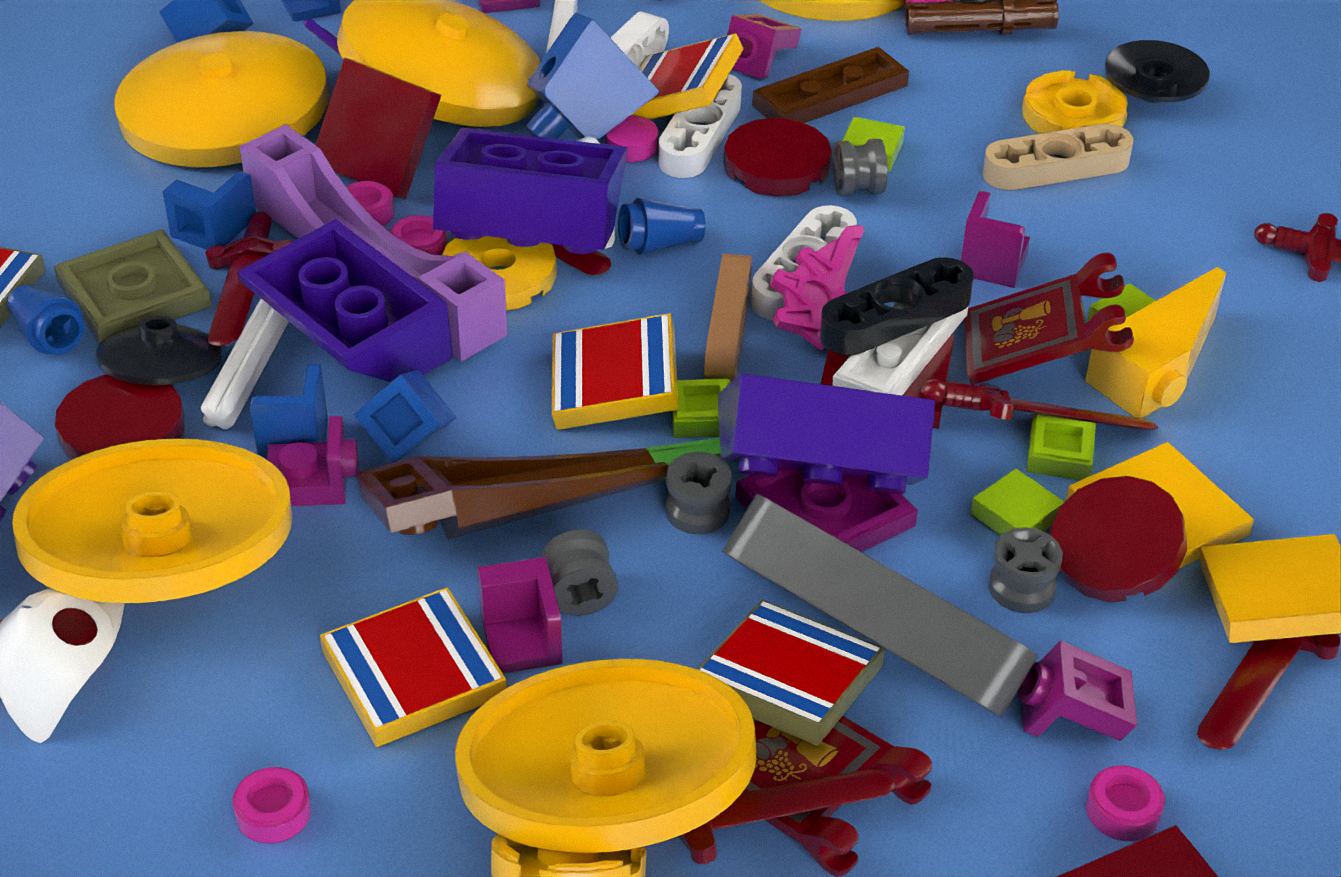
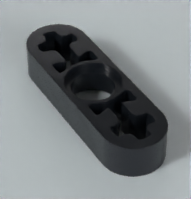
M939 257L828 301L822 308L820 340L832 352L843 355H855L965 310L971 302L974 280L973 270L969 265L958 259ZM898 302L911 307L902 309L892 308L884 305V303Z

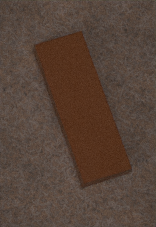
M878 46L753 90L752 106L766 118H784L806 123L908 86L909 70Z

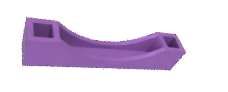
M286 124L240 146L243 172L251 175L256 208L268 214L273 221L297 239L335 219L349 228L447 303L452 354L460 362L507 336L505 279L467 252L453 256L433 255L413 248L395 237L379 224L352 196L334 172L321 149Z

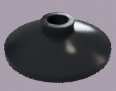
M1138 40L1124 43L1114 48L1108 54L1105 62V74L1116 88L1128 95L1151 103L1180 102L1194 98L1206 89L1210 77L1209 68L1199 55L1185 47L1165 41Z
M156 316L143 319L139 326L116 332L105 338L97 347L96 360L99 368L115 379L142 385H168L194 380L214 370L221 361V346L210 344L207 338L208 333L178 325L175 320L168 317Z

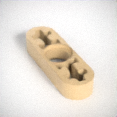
M1098 124L999 140L991 143L986 148L982 176L989 185L995 188L1018 190L1115 174L1124 171L1129 166L1134 138L1128 130L1120 126ZM1049 155H1057L1066 158H1055Z

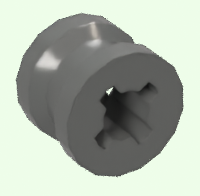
M869 139L864 145L853 146L849 141H837L833 150V174L835 188L839 196H851L856 190L867 189L871 194H882L885 192L887 186V156L881 139Z
M693 452L674 459L668 466L666 485L669 493L666 500V515L669 522L675 528L686 533L700 535L712 533L722 528L728 521L730 513L728 494L732 484V472L724 460L711 453Z
M1023 527L1011 529L1003 533L996 541L993 559L995 565L991 569L988 588L992 598L1001 606L1021 613L1038 612L1048 607L1055 597L1056 575L1059 573L1062 563L1063 551L1059 543L1050 534L1039 529Z
M571 530L555 536L546 544L541 557H546L559 611L568 615H587L605 608L613 601L618 592V581L614 570L609 565V551L601 535L590 530Z

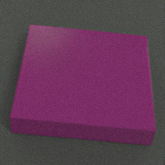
M778 468V476L776 477L749 475L736 481L735 498L746 509H748L755 495L759 494L860 552L915 527L918 510L902 494L867 490V479L843 476L842 485H821L803 481V471Z

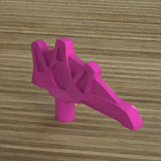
M861 225L847 226L838 239L816 252L809 247L803 248L795 258L799 266L794 273L780 269L775 272L770 280V286L783 295L784 308H778L773 315V322L777 328L802 336L822 351L824 348L820 340L822 308L828 301L847 293L844 290L846 276L864 232V227Z

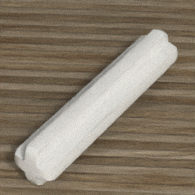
M262 299L258 302L201 405V411L205 415L203 422L211 428L217 425L226 430L235 424L289 322Z

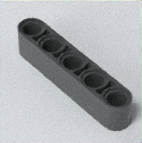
M759 494L755 495L722 550L723 553L877 645L884 647L887 651L1001 718L1038 657L1036 653L1016 640Z

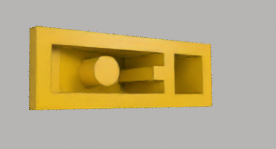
M1216 267L1126 317V321L1123 324L1109 327L1108 330L1120 331L1125 327H1130L1134 336L1133 344L1130 348L1120 352L1091 349L1085 382L1134 418L1142 419L1160 407H1169L1174 404L1186 388L1187 379L1216 317L1226 272Z

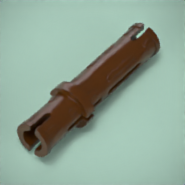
M993 0L982 3L964 1L907 2L905 26L907 28V35L974 31H999L1001 35H1011L1013 30L1056 29L1059 10L1057 0Z

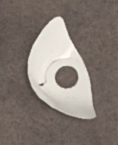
M49 588L29 595L0 623V698L11 718L28 738L42 743L51 736L71 700L102 664L113 647L122 622L124 603L92 601L73 597ZM23 606H30L31 608L27 609V608H22V607H23ZM65 608L83 610L91 615L96 622V637L86 645L74 646L67 644L59 639L53 631V617L57 612Z

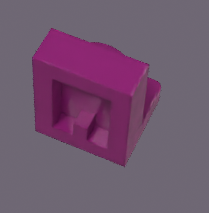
M760 14L732 15L727 35L736 33L743 47V51L732 69L757 78H767L770 73L773 57L777 55L778 49L797 48L802 28Z
M329 416L328 442H297L268 445L267 460L276 466L287 480L291 506L346 504L347 478L357 477L359 457L357 439H345L343 416Z
M1061 640L1039 662H1034L1018 689V698L1022 702L1023 731L1036 737L1040 736L1059 716L1119 741L1137 726L1132 671Z

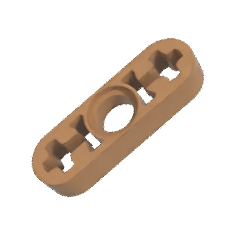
M722 254L707 337L704 379L728 378L732 382L737 377L751 286L752 255Z

